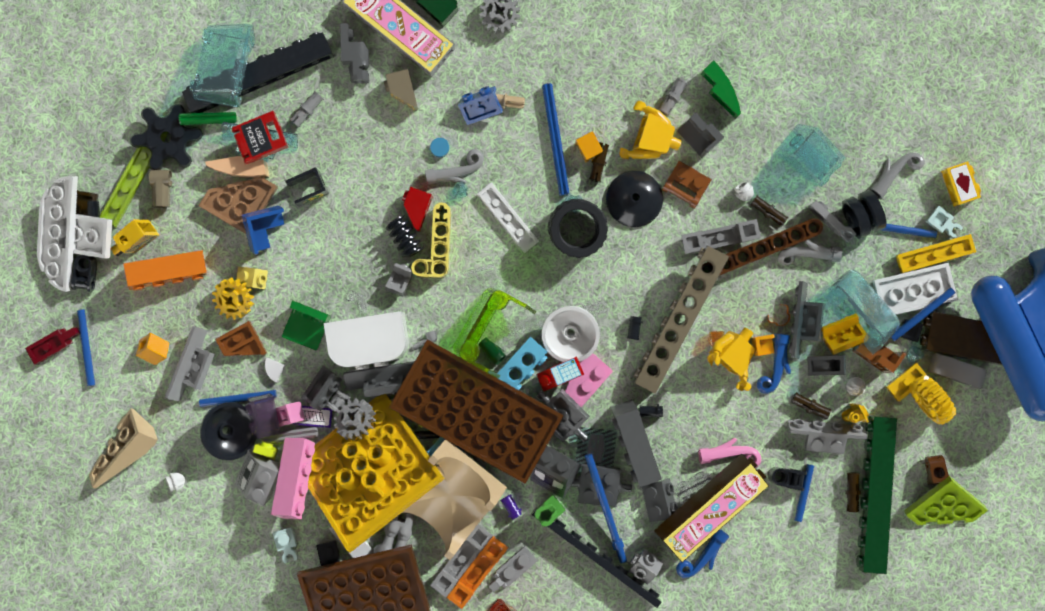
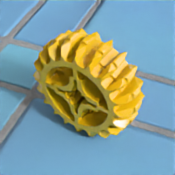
M922 375L909 386L915 402L933 422L943 425L952 420L956 415V408L947 392L929 376Z

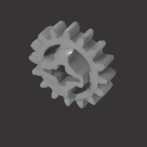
M483 0L485 6H480L482 13L479 15L480 18H485L482 20V25L488 24V31L493 28L494 34L498 30H501V33L504 34V29L510 32L511 25L517 26L515 20H520V15L516 14L520 12V8L516 7L518 5L517 0L513 2L512 0ZM492 6V11L487 15L488 8ZM496 7L498 10H500V12L503 11V17L500 14H497ZM513 11L512 17L509 20L507 16Z
M355 398L354 403L348 400V405L341 404L343 409L337 410L336 412L339 416L334 417V420L337 421L334 424V427L338 429L337 433L346 440L350 438L352 441H355L356 437L361 440L362 434L369 435L367 430L373 429L374 427L371 423L376 422V419L372 417L376 414L372 410L373 407L362 399L360 401Z

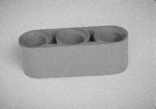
M933 353L927 372L982 389L987 370Z

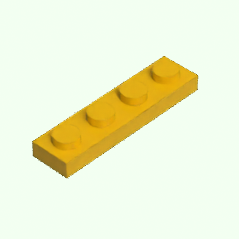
M969 234L895 256L900 273H905L976 253L972 235Z

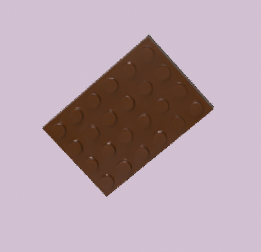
M412 544L298 571L297 573L308 611H431Z

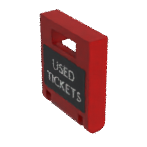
M274 111L231 128L232 132L236 133L234 137L241 156L246 157L249 155V157L243 159L245 164H250L289 148ZM267 125L269 127L275 125L279 135L278 139L272 140Z

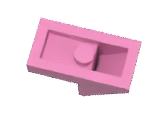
M301 402L290 403L273 409L277 428L305 420Z

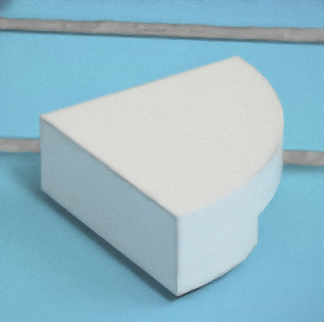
M267 357L265 361L266 373L270 379L277 383L285 365Z

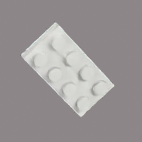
M949 263L872 281L881 318L925 308L950 287L956 292ZM955 293L944 303L958 300L957 294Z

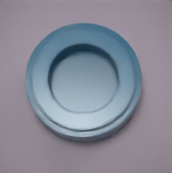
M436 138L430 145L431 152L436 157H444L450 150L449 143L444 138Z

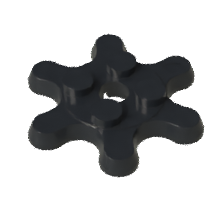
M180 104L173 105L169 114L165 117L158 116L154 109L146 107L141 111V117L146 121L147 129L143 133L133 134L130 137V143L135 148L147 147L151 151V158L148 161V166L151 170H160L163 162L168 158L175 159L183 168L191 165L192 159L186 152V145L189 142L201 140L203 133L198 127L186 128L184 125H180L179 114H185V109ZM164 132H169L172 135V139L168 143L161 140V134Z

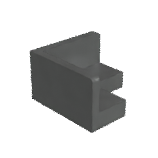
M696 112L677 130L701 158H704L724 138L712 123L707 125Z

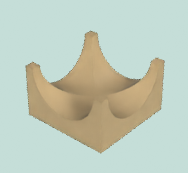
M445 439L428 460L432 465L437 466L445 479L403 512L414 514L428 522L439 533L445 544L444 556L451 560L483 517L495 507L507 487Z

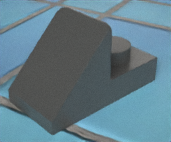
M845 355L807 357L808 376L846 375Z

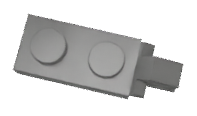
M816 200L808 207L815 216L835 234L837 233L846 243L850 242L856 235L851 227H846L842 224V220L837 215H832L823 202Z
M524 546L496 570V573L493 575L495 580L489 584V588L495 592L501 586L504 589L507 586L509 587L538 560Z

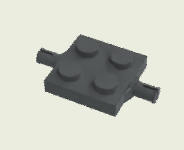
M563 389L551 398L542 390L536 395L544 405L564 415L554 432V435L562 442L574 434L582 442L588 438L580 428L590 416Z
M582 464L579 478L574 479L571 485L578 487V503L601 505L588 465ZM596 465L608 504L611 507H616L620 491L631 493L632 484H621L620 468Z

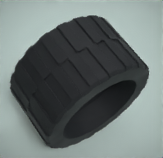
M570 199L562 202L551 213L550 220H548V234L552 243L560 252L570 257H588L596 253L604 245L603 243L607 238V219L603 211L597 205L584 199ZM573 210L586 211L595 222L596 228L593 238L582 246H573L566 243L560 234L562 218Z

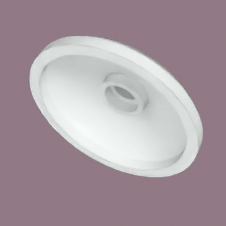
M564 306L556 309L547 317L542 328V341L545 349L552 357L562 362L577 357L579 362L587 359L596 350L600 339V330L596 319L587 310L577 306ZM568 329H574L575 332L569 334Z

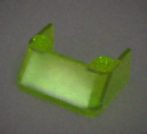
M487 288L482 293L457 337L453 350L456 355L499 379V374L476 362L480 353L477 345L496 310L506 308L509 301L534 315L536 311L501 290Z

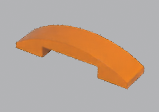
M492 536L453 587L447 598L463 609L509 547Z

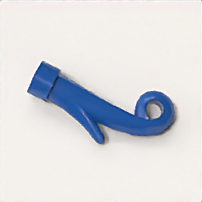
M774 333L772 378L763 376L758 379L757 389L761 393H771L778 387L783 368H785L787 374H791L787 356V345L789 344L790 335ZM764 381H768L770 384L767 388L762 386Z
M720 529L712 536L694 565L686 560L683 563H678L676 567L677 574L682 578L693 577L708 562L709 570H712L720 547L723 543L725 544L730 536ZM688 566L687 571H682L683 567Z

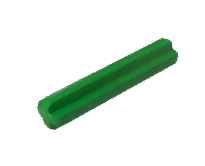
M236 112L179 114L180 125L228 124L237 122Z

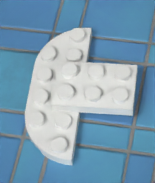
M65 176L56 179L55 183L45 190L39 207L38 263L41 271H44L50 279L48 282L55 288L65 292L71 291L73 253L110 258L112 219L76 214L78 176Z

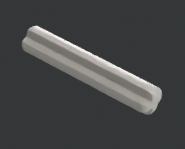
M317 427L268 433L261 435V441L279 443L284 442L285 438L318 437L319 432Z

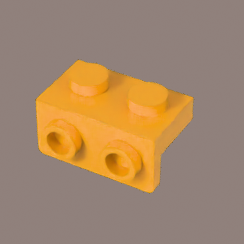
M856 313L821 328L823 340L833 355L869 341L868 335L860 325L859 316Z

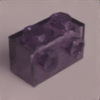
M268 393L247 398L248 404L245 407L247 415H251L252 423H249L251 434H255L257 439L281 434L274 396Z

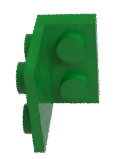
M292 300L289 307L292 308L282 337L317 351L325 333L324 323H329L331 315Z

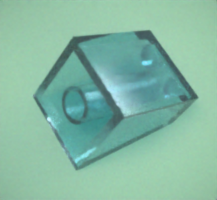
M797 124L774 152L811 184L820 187L829 181L830 176L841 167L842 162L846 158L818 127Z

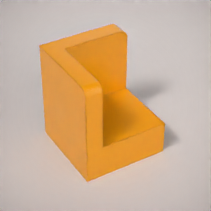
M593 131L575 141L585 162L603 152Z
M149 333L139 340L136 356L153 365H157L167 358L169 342Z
M774 334L751 337L753 347L755 348L754 356L774 354L772 338H775Z

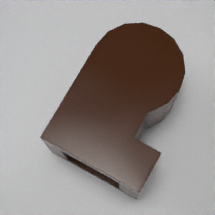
M942 455L925 457L928 485L939 484L949 476L945 459Z

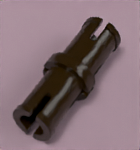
M608 144L603 146L602 153L592 159L591 163L593 166L589 177L590 181L601 182L603 168L607 164L605 160L609 148Z
M758 195L750 204L762 212L765 218L769 217L780 227L788 219V216L778 211L775 205H770Z
M797 392L791 400V404L806 410V413H813L824 420H827L831 413L830 408L817 403L815 399L810 400Z
M847 472V489L845 490V494H847V512H859V495H861V490H859L860 473Z

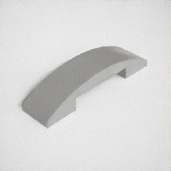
M757 219L681 235L685 254L699 252L706 245L712 248H719L761 238Z
M478 524L430 586L446 597L493 535Z

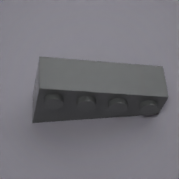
M632 399L610 407L614 416L612 419L615 430L618 429L620 436H618L620 445L625 447L627 452L624 454L627 465L631 464L633 471H630L633 482H637L640 487L662 480L638 408Z

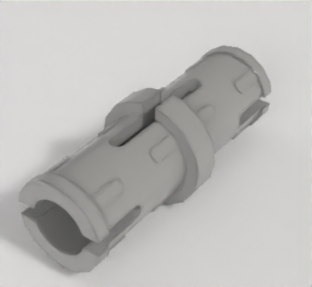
M677 77L671 90L667 91L666 98L658 110L665 116H669L676 102H679L680 95L688 83Z
M314 91L304 104L301 103L300 109L290 120L300 127L309 115L312 116L313 110L324 100L323 97Z

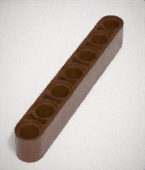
M810 219L725 254L729 256L727 260L729 267L728 269H722L720 275L819 235L823 231L822 222L819 219ZM810 223L816 226L817 230L815 233L810 232ZM792 231L798 232V240L792 239ZM774 238L781 240V247L774 246ZM757 245H761L764 248L762 255L757 254L755 250ZM739 252H743L746 255L745 262L739 261ZM706 262L702 264L701 268L703 269V267H709L710 269H712V264L710 262Z

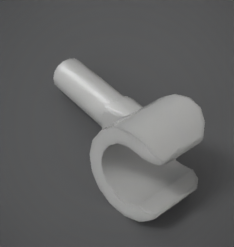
M436 331L425 333L426 338L432 342H435L438 338ZM427 339L413 345L414 350L423 346Z

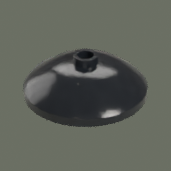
M627 171L617 176L611 182L606 194V204L609 213L618 223L627 227H642L651 223L659 215L663 205V193L659 183L651 175L642 171ZM637 194L639 200H633L632 195Z
M234 402L221 403L211 408L204 416L200 426V439L203 447L210 455L221 460H235L246 455L248 450H251L254 446L258 434L257 421L253 413L247 407ZM224 427H227L228 431L224 434L222 430Z

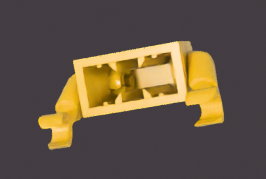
M637 101L633 107L634 110L643 111L645 115H643L633 146L634 150L628 151L625 148H620V157L629 160V157H632V159H656L662 154H666L669 148L678 150L681 140L673 137L675 127L671 125V121L659 110L646 106L642 101Z
M746 327L742 329L740 334L728 331L713 343V347L707 356L711 366L715 362L717 366L721 364L729 372L738 375L740 382L737 383L736 389L740 391H749L751 389V384L747 382L748 367L755 352V348L748 342L754 333Z

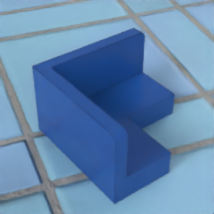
M277 205L241 215L249 248L253 254H259L258 251L270 248L266 229L284 225L282 216L284 209L281 206Z

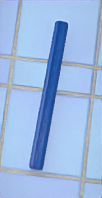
M551 83L542 85L558 190L559 195L563 196L569 194V186L553 86Z

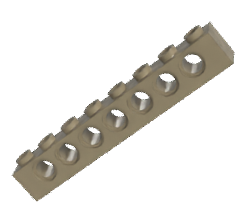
M708 245L700 249L697 255L699 260L696 266H691L687 274L690 276L687 283L683 282L678 291L681 293L678 300L674 299L669 309L672 311L669 317L665 316L660 326L663 328L660 334L656 333L651 341L654 344L652 349L645 352L642 358L645 361L641 368L638 367L633 375L636 378L635 384L656 394L729 256ZM710 262L712 264L710 272L702 271L703 263ZM696 279L703 281L702 288L698 290L692 287V283ZM688 296L694 299L693 305L689 307L683 304L684 298ZM683 314L685 320L682 323H676L674 321L675 315ZM674 331L676 333L675 338L667 340L665 338L666 332ZM664 348L667 353L664 357H658L656 350ZM655 365L658 370L656 373L650 374L647 372V367Z

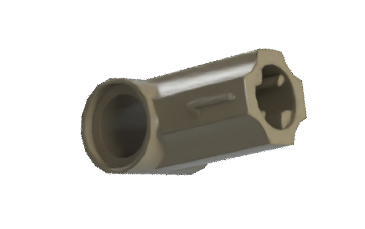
M150 170L149 183L152 187V207L154 208L170 207L171 170Z

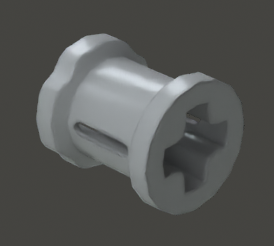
M339 389L335 391V395L327 404L335 412L341 410V404H345L351 398Z

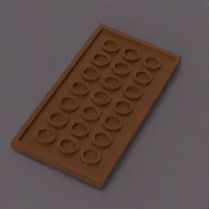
M428 339L389 406L394 411L524 484L528 481L564 416Z

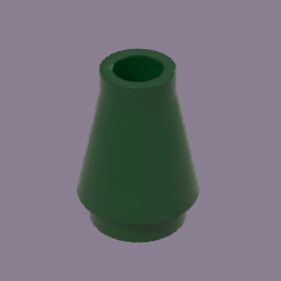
M487 337L478 344L490 364L493 363L496 366L506 357L504 350Z

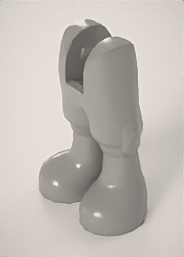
M406 513V519L399 518L398 515L385 526L383 542L376 545L373 552L377 553L392 549L393 540L396 535H398V540L395 548L406 546L407 541L412 535L414 514Z

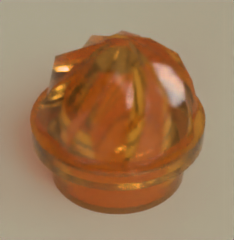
M725 331L709 332V337H707L709 344L713 347V343L725 335Z

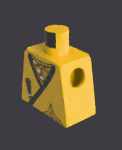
M133 219L113 236L116 244L111 247V251L117 257L122 253H135L158 237L159 234L149 220Z

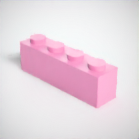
M285 438L271 515L284 519L302 520V514L305 509V497L308 491L309 474L311 473L312 457L315 452L314 442L306 438Z

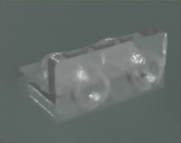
M706 470L673 486L681 506L712 480Z

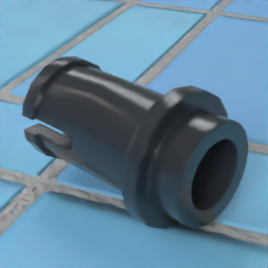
M630 316V319H628L630 323L627 339L639 340L641 323H643L641 321L642 317Z
M659 404L657 406H640V417H657L659 419V417H663V406H659Z

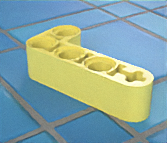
M438 203L433 208L431 259H417L412 263V272L417 277L444 278L448 274L451 210L446 203ZM442 207L447 211V213L443 214V220L447 221V223L436 222V220H441V216L437 211H440ZM440 226L445 227L447 230L443 236L436 234V230ZM437 246H445L446 251L443 255L436 254ZM420 263L425 264V271L420 274L417 273L416 266ZM436 265H444L445 271L442 274H436Z

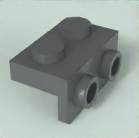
M322 366L301 398L308 402L312 408L321 411L327 406L332 394L338 390L342 378L327 367Z
M670 478L642 487L649 522L666 520L678 510V505L673 495L674 487Z

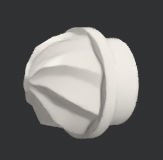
M747 181L734 188L736 197L742 201H749L754 195L753 186L749 185Z
M853 377L847 381L846 389L850 395L860 396L865 392L866 384L861 378Z
M169 473L170 476L165 477L170 492L174 490L179 491L184 486L185 477L180 473Z

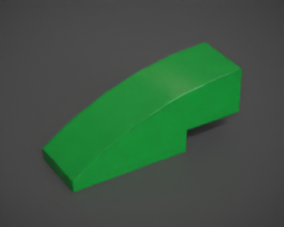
M713 60L702 71L701 75L713 86L709 94L736 120L741 111L735 90L722 68Z

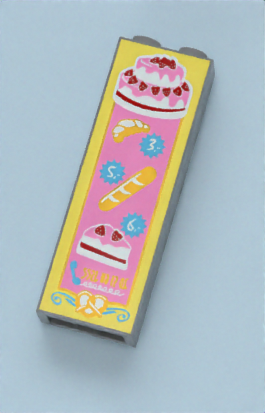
M401 0L342 1L345 8L431 77L456 49L452 41Z

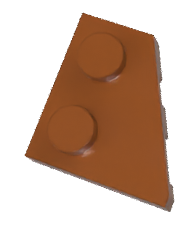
M251 321L215 339L224 356L267 354Z

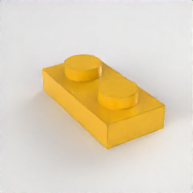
M914 363L885 387L895 400L900 402L911 393L909 386L912 382L922 375L927 376V374L918 363Z

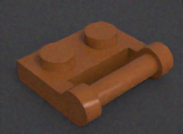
M678 161L662 190L666 193L667 191L695 209L712 179L685 163ZM673 181L695 192L696 196L693 198L672 185Z

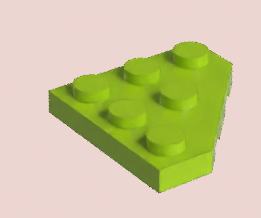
M950 476L904 510L906 516L917 525H926V522L952 524L954 521L960 520L970 523L988 511L983 503Z

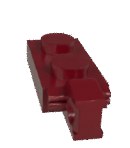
M77 327L69 330L65 328L57 329L25 349L33 364L38 365L69 347L73 343L72 339L80 335V331Z

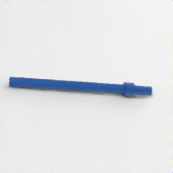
M587 454L585 459L612 538L613 550H616L619 562L625 563L627 558L623 549V540L619 537L593 455Z

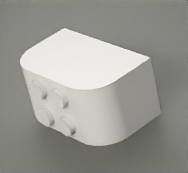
M402 311L324 323L328 354L334 363L342 367H355L356 370L370 368V364H375V367L387 366L389 361L401 358L409 346L405 313Z

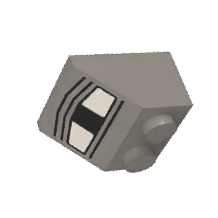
M248 450L235 485L247 499L264 506L270 500L276 487L280 463L261 454L254 453L252 450Z

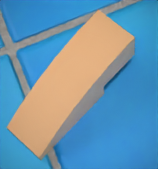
M235 156L205 162L209 168L230 176L241 178L269 177L267 162L264 159L245 164L243 159L246 157Z

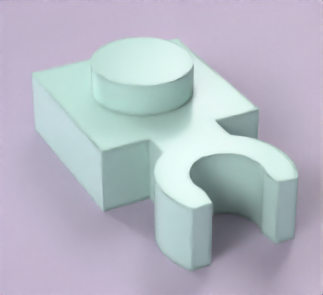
M937 206L925 221L939 233H943L946 230L948 237L952 239L957 237L952 232L953 228H956L958 231L963 229L960 224H953L951 221L954 217L940 206Z
M292 527L273 532L277 551H284L282 556L283 562L288 563V554L293 555L294 561L297 560L298 554L292 549V547L297 546Z

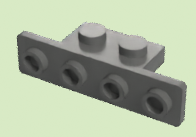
M799 281V285L796 286L795 290L797 304L793 308L795 323L791 326L793 341L789 345L791 357L797 359L800 358L802 340L821 342V328L825 306L824 303L806 302L808 283L804 281Z
M415 361L344 372L343 377L346 390L364 388L365 397H378L389 393L397 394Z

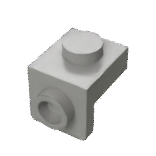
M395 263L385 290L403 297L412 278V269L407 265Z

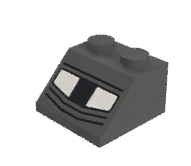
M546 446L532 472L531 481L564 499L582 464Z

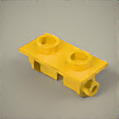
M850 403L851 408L845 410L841 415L842 419L846 422H869L867 418L869 414L866 408L860 404Z

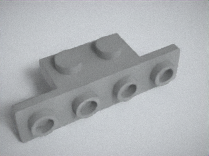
M196 326L192 327L165 398L180 401L186 385L201 390L214 357L213 353L201 348L207 334L206 329Z
M801 419L788 420L787 423L790 433L807 435L805 442L806 451L844 454L848 438L867 439L865 427L859 424L826 423L821 421H803Z

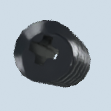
M403 215L391 221L385 229L391 231L390 237H396L393 243L399 244L397 247L398 251L404 250L401 256L409 258L422 251L424 246L417 247L421 241L413 240L417 234L409 233L413 227L406 228L409 220L402 221L405 216Z

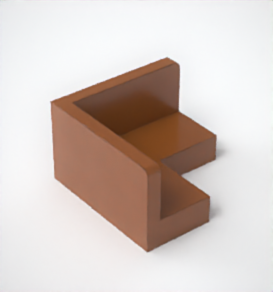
M867 333L869 341L855 346L852 351L881 372L894 373L907 354L904 352H893Z

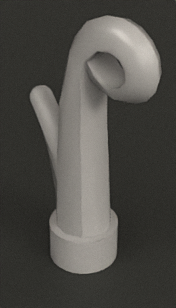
M477 149L470 150L466 156L469 163L467 166L425 170L427 185L444 181L466 184V180L459 177L477 171L483 165V153ZM472 155L478 156V161L476 163L472 161Z
M908 153L898 159L891 167V160L888 158L881 177L870 190L881 200L906 163L910 168L919 170L925 164L924 157L918 153ZM915 159V160H917L919 163H918V164H914V163L912 162V160Z
M805 240V244L809 247L788 248L783 250L778 256V262L785 266L792 264L795 256L840 262L842 259V248L831 246V248L824 247Z

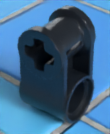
M87 255L77 256L74 261L71 289L77 290L78 288L85 289L88 292L94 291L97 260L95 257ZM85 259H88L89 266L87 268L83 266V262Z
M773 467L768 472V479L771 483L778 486L804 491L803 482L807 472L791 468ZM780 471L782 478L776 481L774 478L775 473Z

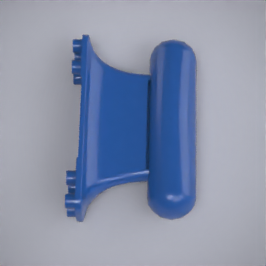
M1041 248L1029 254L1028 260L1034 273L1029 285L1016 296L1004 278L993 275L979 279L973 285L970 294L972 302L1025 413L1031 419L1045 422V248Z

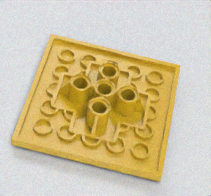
M387 394L375 397L369 402L373 407L372 410L376 413L372 416L376 419V422L371 423L374 428L367 430L369 435L362 434L361 440L356 437L355 441H352L350 438L346 440L337 433L338 429L336 428L314 445L315 452L312 457L308 488L349 553L445 479L437 466L432 465L428 461L430 456L402 415L389 408L392 401Z

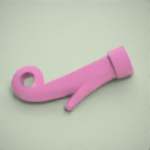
M736 438L714 448L698 450L700 464H707L711 461L745 454L747 459L753 455L755 463L759 466L761 455L753 447L732 446L737 441Z

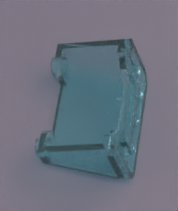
M250 24L208 25L207 29L204 28L202 39L204 42L195 79L191 80L190 91L193 92L194 99L240 108L242 98L239 95L243 89L242 82L249 52H251L255 45L254 26Z
M857 270L846 271L821 293L833 305H839L847 299L870 326L868 328L870 332L866 334L864 344L872 354L880 350L900 327L898 317Z

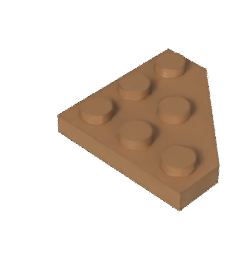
M260 176L251 180L208 189L199 207L246 234L241 215L265 209L278 186Z

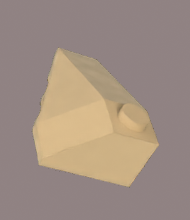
M131 408L116 427L119 429L115 439H109L106 455L101 454L91 470L89 477L92 488L96 489L144 456L155 446L158 439L154 427L134 409Z

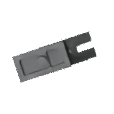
M340 23L341 62L343 65H350L348 66L350 81L355 84L369 83V73L364 70L369 68V50L364 42H351L354 41L353 29H350L348 23Z

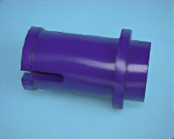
M511 494L500 500L509 514L508 518L511 517L514 520L522 515V509L518 508Z

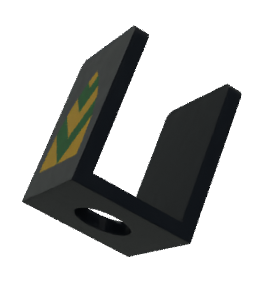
M316 167L285 180L286 184L291 187L313 176H317L322 189L295 200L294 203L298 207L329 194L321 173Z

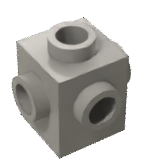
M644 549L640 554L636 553L630 561L632 566L629 571L648 585L658 575L664 562Z

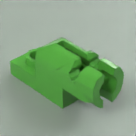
M552 494L536 509L535 517L542 526H549L565 511V508Z

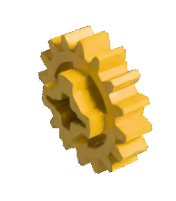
M233 277L227 280H222L215 286L216 290L212 294L216 297L212 299V302L217 303L214 308L221 310L220 315L225 313L226 319L232 316L233 320H236L239 317H244L251 311L250 307L254 303L250 300L254 296L249 295L252 289L245 288L246 282L240 284L239 278L234 281Z

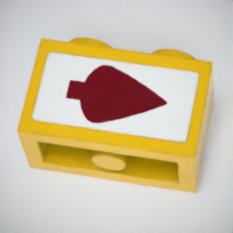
M968 161L941 171L953 207L981 198V188L974 179L975 172Z

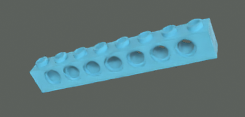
M530 336L495 377L519 390L522 387L520 382L524 378L528 380L535 372L533 368L537 364L541 366L548 358L545 355L547 351ZM526 354L533 357V363L529 366L522 363V357ZM512 369H518L521 374L520 378L517 380L511 379L509 372ZM440 437L427 453L432 456L445 439ZM456 445V447L460 449L462 452L465 451L464 449Z

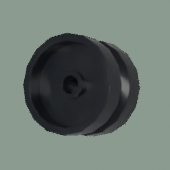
M871 190L858 194L857 198L850 197L842 201L845 219L849 227L855 231V236L858 239L870 235L871 230L877 232L886 228L887 222L884 210L877 196Z

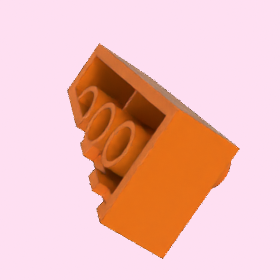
M203 250L123 263L128 288L133 291L142 290L149 286H164V283L172 282V284L182 283L184 279L188 278L200 280L204 278L203 275H207Z

